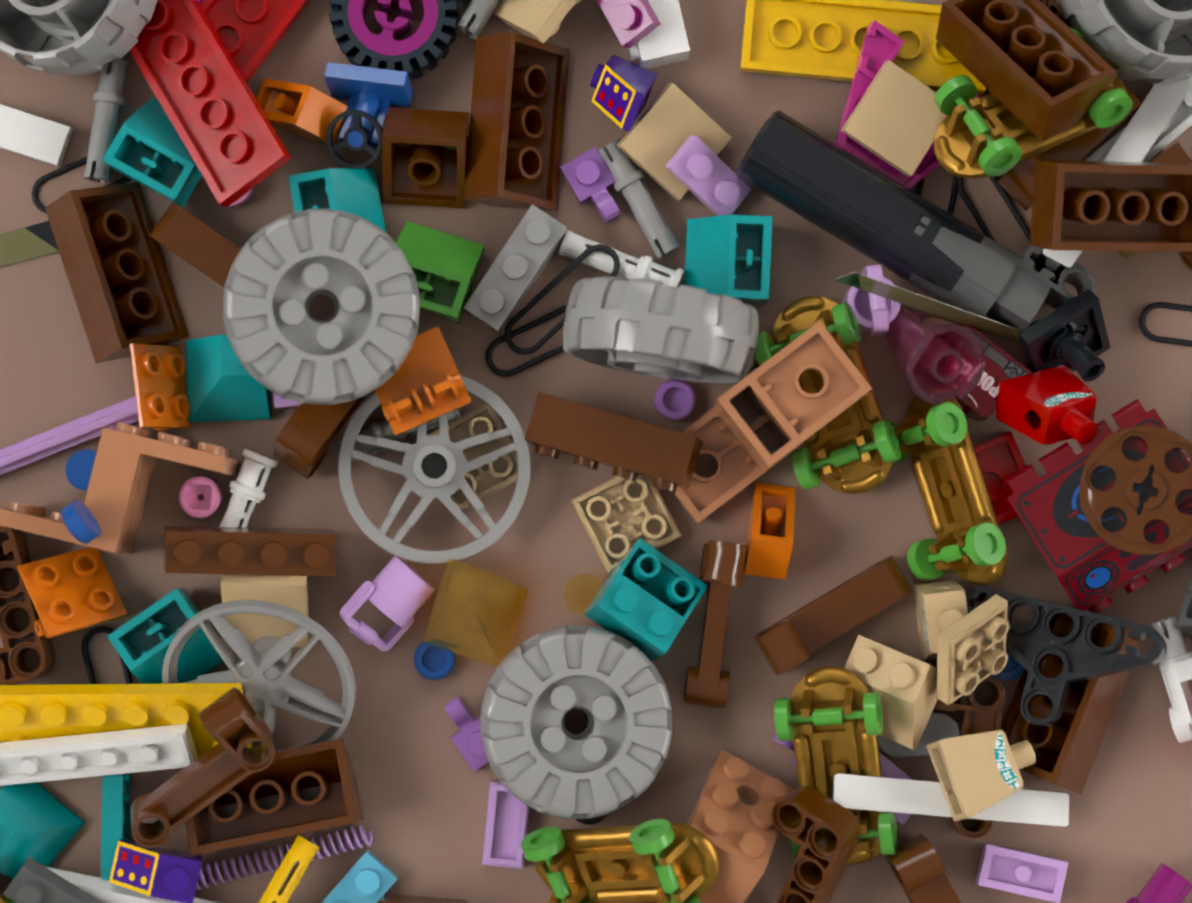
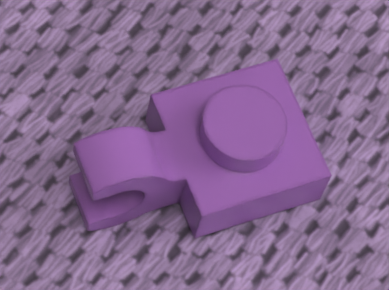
M596 147L560 167L563 176L580 205L592 199L605 223L620 216L618 206L607 191L613 187L616 181Z
M457 696L445 704L446 707H444L450 718L460 729L451 736V739L475 772L488 763L481 738V716L474 719L461 698Z

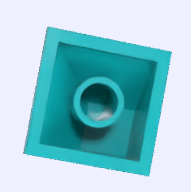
M227 334L186 340L187 391L190 403L189 423L272 420L271 390L256 381L243 367L231 347Z
M39 782L3 786L0 789V873L13 879L28 857L43 866L49 867L86 822Z

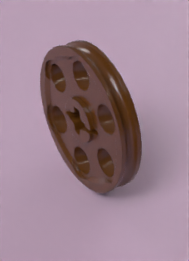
M1147 425L1134 426L1110 435L1092 451L1081 474L1079 491L1083 513L1099 537L1119 550L1138 555L1164 553L1181 546L1192 538V515H1185L1179 512L1175 505V499L1181 491L1192 490V443L1166 428ZM1139 437L1145 441L1147 454L1143 459L1131 461L1123 455L1122 444L1127 438ZM1171 449H1183L1189 455L1190 464L1184 472L1174 473L1165 466V455ZM1100 466L1112 469L1116 476L1114 486L1106 491L1095 489L1090 481L1092 471ZM1150 466H1153L1152 488L1158 490L1157 497H1149L1147 502L1143 504L1141 514L1137 515L1140 503L1138 501L1139 493L1133 491L1134 483L1142 484L1144 478L1148 476ZM1109 508H1119L1122 510L1127 519L1124 529L1116 533L1105 530L1101 525V515ZM1151 520L1163 521L1169 528L1168 539L1160 545L1149 543L1143 535L1145 525Z

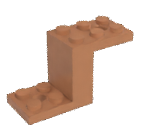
M820 321L718 397L713 409L682 431V433L697 436L701 439L703 443L699 456L703 454L710 455L715 458L718 465L717 472L709 478L700 477L694 471L689 489L677 486L676 493H674L697 524L872 390V387ZM806 370L819 372L823 378L822 389L814 394L803 391L799 385V377L802 372Z
M117 422L116 430L102 428L84 505L91 511L99 524L101 534L87 544L81 543L67 529L60 512L52 511L51 516L47 517L45 516L46 508L12 501L9 508H0V526L113 553L133 554L156 458L235 477L240 461L229 458L231 450L224 447L199 442L198 448L192 449L189 448L191 440L158 432L157 439L154 440L149 438V430Z
M722 749L712 765L694 812L686 825H690L703 832L713 842L719 854L720 867L718 877L709 890L698 896L700 903H744L764 874L779 834V830L776 829L772 822V808L779 800L795 789ZM739 796L746 798L751 805L743 803ZM642 902V903H659V902Z

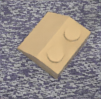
M858 635L844 668L854 672L861 678L870 692H879L883 714V731L880 736L916 751L937 702V668Z

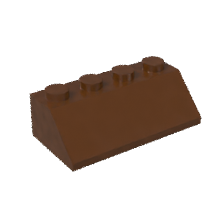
M947 0L942 3L936 40L1042 142L1075 125L1116 78L1117 71L1040 0Z
M511 31L477 37L464 200L494 207L529 209L533 204L540 210H557L570 49L547 42L543 44L534 38Z
M137 182L71 190L45 207L95 363L131 357L130 344L132 343L164 346L189 336L159 243L149 236L154 228L140 185Z
M1069 615L1057 616L1052 623L1053 634L1057 637L1068 636L1074 628L1073 619ZM1107 624L1098 626L1093 632L1092 639L1094 644L1103 648L1111 645L1115 639L1114 628ZM1124 630V644L1139 650L1142 641L1128 638V632ZM1124 644L1117 653L1126 654ZM1057 655L1047 656L1041 664L1043 675L1046 678H1055L1060 675L1063 670L1062 659ZM1025 669L1001 726V730L1005 733L1009 745L1027 740L1034 749L1036 763L1020 770L1082 794L1130 671L1071 683L1060 719L1052 726L1038 727L1028 722L1023 717L1020 709L1028 671ZM1039 696L1032 701L1030 710L1036 719H1044L1051 714L1053 705L1049 697Z
M343 738L275 752L274 760L268 768L253 772L185 822L190 855L204 854L363 820L356 778Z

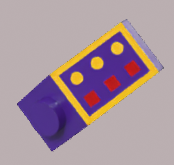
M612 55L605 65L599 63L593 74L590 87L596 90L591 102L620 128L630 132L645 108L658 73Z
M118 839L109 883L151 897L193 903L202 864V855L191 856L188 852L161 847L147 848L135 842Z

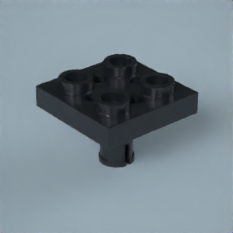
M1090 289L1068 299L1061 307L1044 318L1032 322L1025 330L1019 333L1031 372L1064 364L1072 372L1076 370L1085 382L1097 379L1104 372V361L1098 358V356L1111 348L1099 298Z

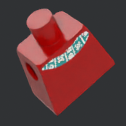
M1063 364L1001 381L999 383L995 418L1042 445H1051L1071 438L1080 444H1086L1097 433V424L1094 422L1097 399L1095 393Z

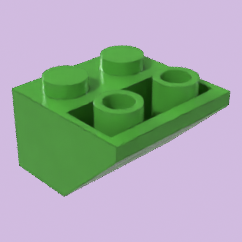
M406 221L396 244L404 252L415 274L420 296V312L461 324L465 311L464 306L468 302L485 245Z

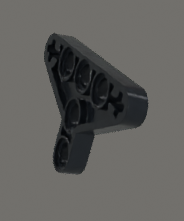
M975 587L966 593L968 613L974 610L975 601L982 602L984 596H987V601L997 594L1008 601L1007 621L1009 622V630L1006 635V653L1028 671L1020 709L1023 717L1038 727L1052 726L1060 719L1071 683L1150 667L1158 664L1166 654L1167 644L1164 637L1156 629L1146 625L988 587ZM1020 605H1028L1033 611V619L1025 627H1016L1012 622V613ZM1069 615L1073 619L1074 628L1066 637H1057L1053 634L1052 623L1057 616ZM1103 624L1112 626L1115 631L1113 643L1105 648L1096 646L1092 639L1094 630ZM1124 629H1130L1127 637L1136 641H1144L1146 635H1150V641L1156 645L1155 651H1147L1145 657H1141L1140 650L1124 644ZM1123 644L1126 651L1125 655L1117 653ZM1050 655L1059 656L1063 662V670L1055 678H1046L1041 670L1043 660ZM1039 696L1049 697L1053 705L1051 714L1044 719H1036L1030 710L1032 701Z

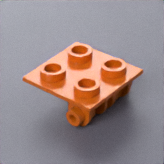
M438 326L415 337L412 349L397 372L375 390L382 405L384 415L395 436L472 402Z
M130 344L140 428H153V432L167 431L170 428H190V423L188 422L190 403L186 397L184 381L185 362L181 356V348L175 346Z
M88 547L17 566L40 618L34 621L35 631L39 637L45 635L49 639L128 615L97 548Z

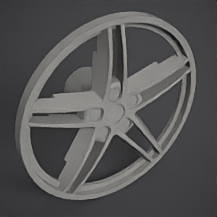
M461 376L466 390L488 403L499 414L508 428L491 433L486 432L454 443L451 442L449 437L448 416L446 413L438 417L440 435H427L426 422L417 426V442L415 444L360 435L359 432L367 418L381 404L375 392L357 410L345 431L339 452L338 473L340 488L347 509L355 523L374 543L403 559L421 563H448L473 556L495 543L509 529L524 504L530 482L531 466L529 448L523 429L512 410L497 394L470 378ZM508 435L512 436L514 443L467 462L463 450ZM355 441L404 452L402 465L353 450ZM516 450L518 458L516 488L507 510L495 524L484 509L485 507L464 479V475ZM352 457L368 462L370 465L403 475L406 478L405 484L391 505L389 513L380 529L375 527L368 519L357 500L351 477ZM459 489H461L490 529L486 534L482 535L450 498ZM412 491L422 499L395 537L391 539L385 534ZM435 498H438L477 539L467 545L442 551L419 550L399 543Z
M237 600L217 604L202 610L187 620L174 635L163 661V684L178 683L177 665L180 652L189 637L199 628H202L230 670L199 675L196 680L181 683H242L243 694L254 711L264 713L263 721L268 725L271 735L274 733L276 706L297 715L330 725L317 738L297 747L339 739L346 729L356 699V683L352 666L336 639L308 616L276 603L257 600ZM241 613L264 614L286 620L299 627L290 635L287 633L282 639L265 636L251 644L237 627L233 628L224 616ZM210 621L213 623V625L218 630L220 635H218L217 632L214 630L212 625L209 623ZM307 633H310L313 637L291 658L290 649ZM318 641L332 656L339 670L343 688L342 703L323 696L325 692L294 679L290 675ZM230 647H231V648L234 650V652L239 656L238 658L235 656V654H234L233 651L230 649Z

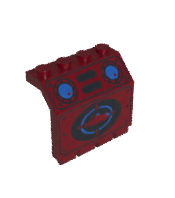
M1138 399L1111 415L1120 428L1116 432L1129 427L1145 425L1167 429L1156 410L1153 408L1146 412ZM1104 419L1097 423V433L1090 442L1086 444L1078 443L1083 450L1080 454L1076 455L1069 443L1066 442L1038 459L1047 473L1039 478L1030 464L1005 479L1014 493L1007 497L1008 501L1077 609L1088 610L1092 613H1098L1113 604L1109 596L1124 588L1127 594H1130L1150 582L1145 574L1160 566L1165 573L1186 560L1182 552L1192 547V538H1190L1181 546L1164 553L1154 555L1132 554L1111 546L1092 529L1082 510L1079 488L1081 474L1088 457L1104 439L1114 434ZM1130 437L1123 442L1122 453L1128 460L1139 461L1146 456L1147 445L1139 437ZM1179 448L1171 449L1164 458L1165 466L1174 473L1184 472L1190 464ZM1100 466L1092 471L1090 481L1095 489L1106 491L1114 486L1116 476L1112 469ZM1150 466L1148 476L1144 478L1142 484L1134 483L1133 491L1139 493L1138 501L1140 503L1137 515L1141 514L1143 504L1147 502L1149 497H1157L1158 490L1152 488L1153 466ZM1192 490L1181 491L1175 499L1176 508L1185 515H1192ZM1109 508L1101 515V525L1108 532L1116 533L1123 530L1126 526V515L1119 508ZM1151 520L1145 525L1143 535L1149 543L1160 545L1168 539L1169 528L1163 521Z

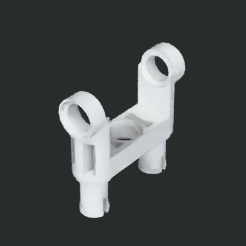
M1174 616L1151 624L1152 628L1154 627L1164 637L1167 644L1166 654L1160 661L1159 667L1171 702V707L1169 708L1171 725L1178 742L1183 743L1192 740V695L1187 680L1192 679V651L1187 652L1181 630L1175 628L1178 617Z

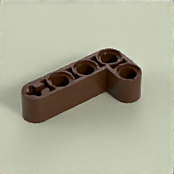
M1127 87V94L1132 99L1133 106L1128 115L1119 123L1108 128H1096L1017 163L998 181L1024 211L1033 206L1036 160L1081 161L1142 104Z
M174 202L170 204L149 234L151 238L223 287L225 286L231 265L241 250L240 247Z
M366 395L353 401L334 405L301 403L278 434L273 456L308 480L325 459L331 441Z
M0 526V534L7 533L8 540L2 542V546H0V558H7L6 555H13L15 558L14 561L0 562V634L4 646L0 648V685H13L48 674L55 664V652L51 638L48 639L45 635L39 637L35 631L34 621L40 618L17 569L18 565L31 562L25 535L21 530ZM10 568H14L18 572L20 580L18 586L12 591L4 584V575ZM20 608L25 609L30 616V623L23 631L19 630L14 623V615ZM30 648L36 650L40 656V664L35 671L28 669L24 663L25 653Z
M891 555L761 631L753 638L774 674L781 675L807 660L812 652L912 593L913 590Z
M801 785L779 800L773 806L771 812L772 822L776 829L801 846L777 903H830L859 838L860 824L856 816L848 809L817 789L808 785Z
M919 834L899 845L896 855H885L910 903H961L945 875L946 869L930 841L923 834Z

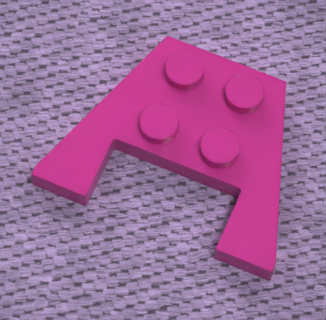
M875 20L867 27L835 144L910 189L940 165L934 153V142L913 175L907 177L841 132V129L884 61L890 60L892 62L905 43Z

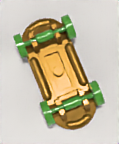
M1070 28L1085 42V38L1077 29ZM965 75L956 76L945 82L935 94V104L947 116L936 131L934 153L939 164L947 172L955 176L969 179L1000 176L1025 159L1096 128H1108L1119 123L1130 112L1133 101L1127 94V89L1122 80L1116 75L1112 83L1075 125L1042 142L992 93L978 99L976 97L978 90L972 80Z
M814 295L799 298L790 303L779 314L774 324L772 336L767 331L758 333L755 357L760 366L820 321L872 387L857 344L861 340L859 324L853 309L846 301L837 304L826 297ZM806 370L800 374L799 385L806 393L814 394L822 389L823 378L815 370ZM873 388L805 440L806 447L792 452L793 468L804 490L818 487L821 479L828 487L847 494L865 493L878 487L887 478L893 461L901 458L897 435L891 423L887 419L883 420Z
M938 386L925 388L918 392L910 402L904 421L900 424L890 422L897 435L901 450V458L893 461V464L903 461L908 453H910L912 468L932 530L935 532L938 540L927 538L914 542L907 554L909 569L917 579L922 581L940 578L945 571H954L967 582L979 586L991 585L999 581L1007 570V548L967 430L965 415L955 396L948 390Z
M837 666L816 668L804 675L797 683L791 699L778 698L775 700L774 720L777 738L779 741L793 740L799 786H811L833 800L835 774L883 777L877 736L882 735L883 731L879 692H870L864 681L854 672ZM848 809L859 821L860 835L847 865L865 863L875 858L880 852L882 855L897 854L898 839L894 812ZM790 839L794 859H796L801 846Z
M653 819L640 825L560 830L558 827L549 826L531 832L521 842V848L526 859L534 862L537 873L552 890L549 903H700L698 896L711 888L718 877L720 867L718 851L713 842L703 832L690 825L669 822L666 819Z

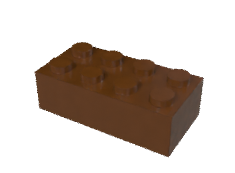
M1036 160L1030 245L1049 250L1192 252V163Z

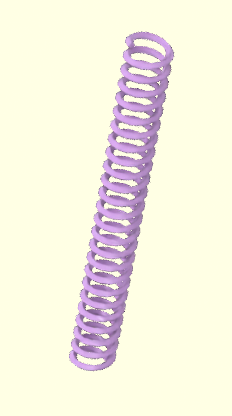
M359 825L360 843L355 827L352 826V845L347 829L344 828L345 848L339 831L336 830L337 850L331 833L328 832L329 852L325 846L323 835L320 834L318 837L321 853L317 851L312 861L316 859V855L322 859L324 853L330 857L332 852L339 855L340 850L347 853L348 848L354 851L356 846L362 849L364 844L370 847L373 843L372 830L368 831V841L363 825ZM312 836L310 838L311 842L316 844L315 838ZM290 843L286 844L287 851L291 848ZM279 845L278 849L280 853L281 864L285 855L283 852L282 845ZM274 847L270 848L272 866L268 860L267 851L265 849L262 850L264 869L258 852H254L256 871L253 867L251 856L247 853L248 873L244 867L243 858L239 855L240 875L237 872L235 860L231 857L232 877L229 874L226 860L223 859L224 880L220 874L218 862H214L216 882L212 876L210 864L207 863L205 866L208 884L204 879L201 866L199 873L200 886L197 883L196 888L202 890L203 885L206 888H210L211 884L218 886L219 882L226 884L227 880L234 882L235 878L242 880L243 876L250 878L252 873L257 876L260 871L265 874L268 869L273 872L276 867L279 868L280 866Z

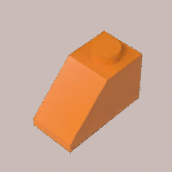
M264 78L256 98L273 126L304 138L327 143L326 134L331 121L347 109L345 104L312 86ZM343 118L338 121L334 128L333 142L342 127Z
M755 482L746 543L744 574L786 580L794 539L795 487Z

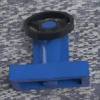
M328 62L324 78L332 98L349 100L346 112L337 115L327 129L326 142L328 150L339 164L347 168L360 169L374 163L382 153V132L387 108L391 107V105L411 107L414 91L408 72ZM344 117L339 136L340 143L334 145V128L338 121ZM345 147L354 152L364 149L373 157L365 163L357 164L346 161L337 151Z

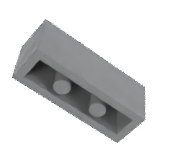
M532 204L464 306L466 314L500 336L563 242L567 233V226Z

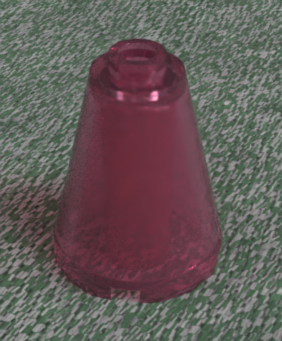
M912 309L899 311L896 318L889 323V331L886 333L888 342L909 388L924 402L939 405L955 397L962 399L979 383L986 368V358L983 357L982 346L984 347L982 340L971 329Z

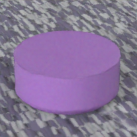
M671 379L662 383L654 397L657 412L663 418L670 421H679L689 416L696 403L693 388L687 382L680 379Z

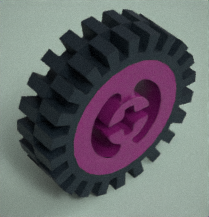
M330 0L331 12H329L333 34L342 53L355 66L408 72V76L414 75L416 79L423 76L422 72L429 68L432 71L438 66L437 61L441 57L445 59L449 53L450 44H454L456 38V24L459 19L456 0H419L424 7L422 23L412 36L400 41L396 39L405 36L411 30L409 19L414 20L409 0L377 1L380 11L375 10V17L382 31L378 35L373 34L366 27L365 23L366 11L372 0ZM395 8H400L402 17H396L394 23L389 22L386 13L392 14Z

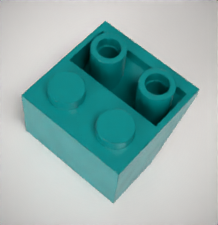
M153 97L123 123L102 159L113 170L163 198L174 202L183 209L202 177L200 170L160 102Z
M327 168L288 176L294 212L313 208L341 210L365 218L386 232L374 168Z
M730 214L687 219L684 285L705 289V293L724 294L739 299L744 304L766 305L769 300L773 216Z
M639 538L606 579L584 615L605 630L616 633L630 641L653 661L666 654L708 585Z
M176 588L107 637L129 670L143 684H163V661L174 635L187 620L201 612V609L186 588ZM199 628L189 637L180 652L177 665L178 683L196 680L197 676L207 674L224 662L202 628Z

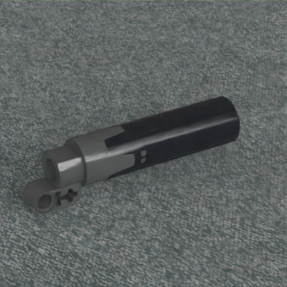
M780 110L773 112L764 123L737 170L740 180L878 264H881L942 303L982 317L986 316L993 321L1023 331L1031 323L1043 303L1056 310L1068 299L1076 297L1066 291L1064 283L1072 284L1077 291V296L1087 289L1094 292L1095 279L1092 273L1079 263L1075 262L1072 267H1066L1043 254L1044 248L1030 246L1020 257ZM1034 264L1038 266L1036 271L1033 269ZM1055 275L1056 278L1051 282L1050 279Z

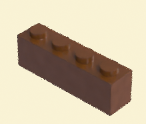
M541 392L538 393L525 436L526 441L536 445L535 453L554 459L559 458L560 452L575 456L573 464L592 470H597L599 463L614 468L612 475L636 482L638 475L652 478V487L676 493L677 486L689 489L703 443L697 436Z
M164 526L163 569L165 573L336 576L337 534L332 529Z

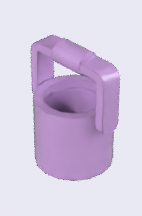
M881 264L865 266L862 269V275L894 285L891 280L883 277ZM852 286L847 290L842 300V303L848 302L853 309L859 324L860 333H870V336L886 334L889 331V323L896 318L900 310V303Z
M395 555L372 582L366 581L341 608L339 614L349 626L351 634L366 645L373 644L381 651H388L413 624L415 620L413 615L436 589L406 561ZM367 599L395 622L382 639L365 622L353 617Z

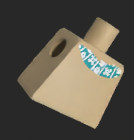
M954 579L912 584L921 659L923 662L937 660L938 634L968 614L965 590Z
M1003 730L945 738L926 745L954 822L973 817L1023 787V780L1019 769L1036 763L1035 752L1029 741L1024 740L1009 745Z

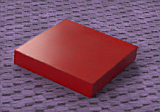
M1008 431L973 446L998 525L1018 517L1007 497L1014 493L1005 479L1027 467L1012 431Z

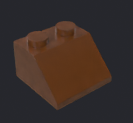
M387 108L382 132L383 203L465 208L464 191L470 112Z

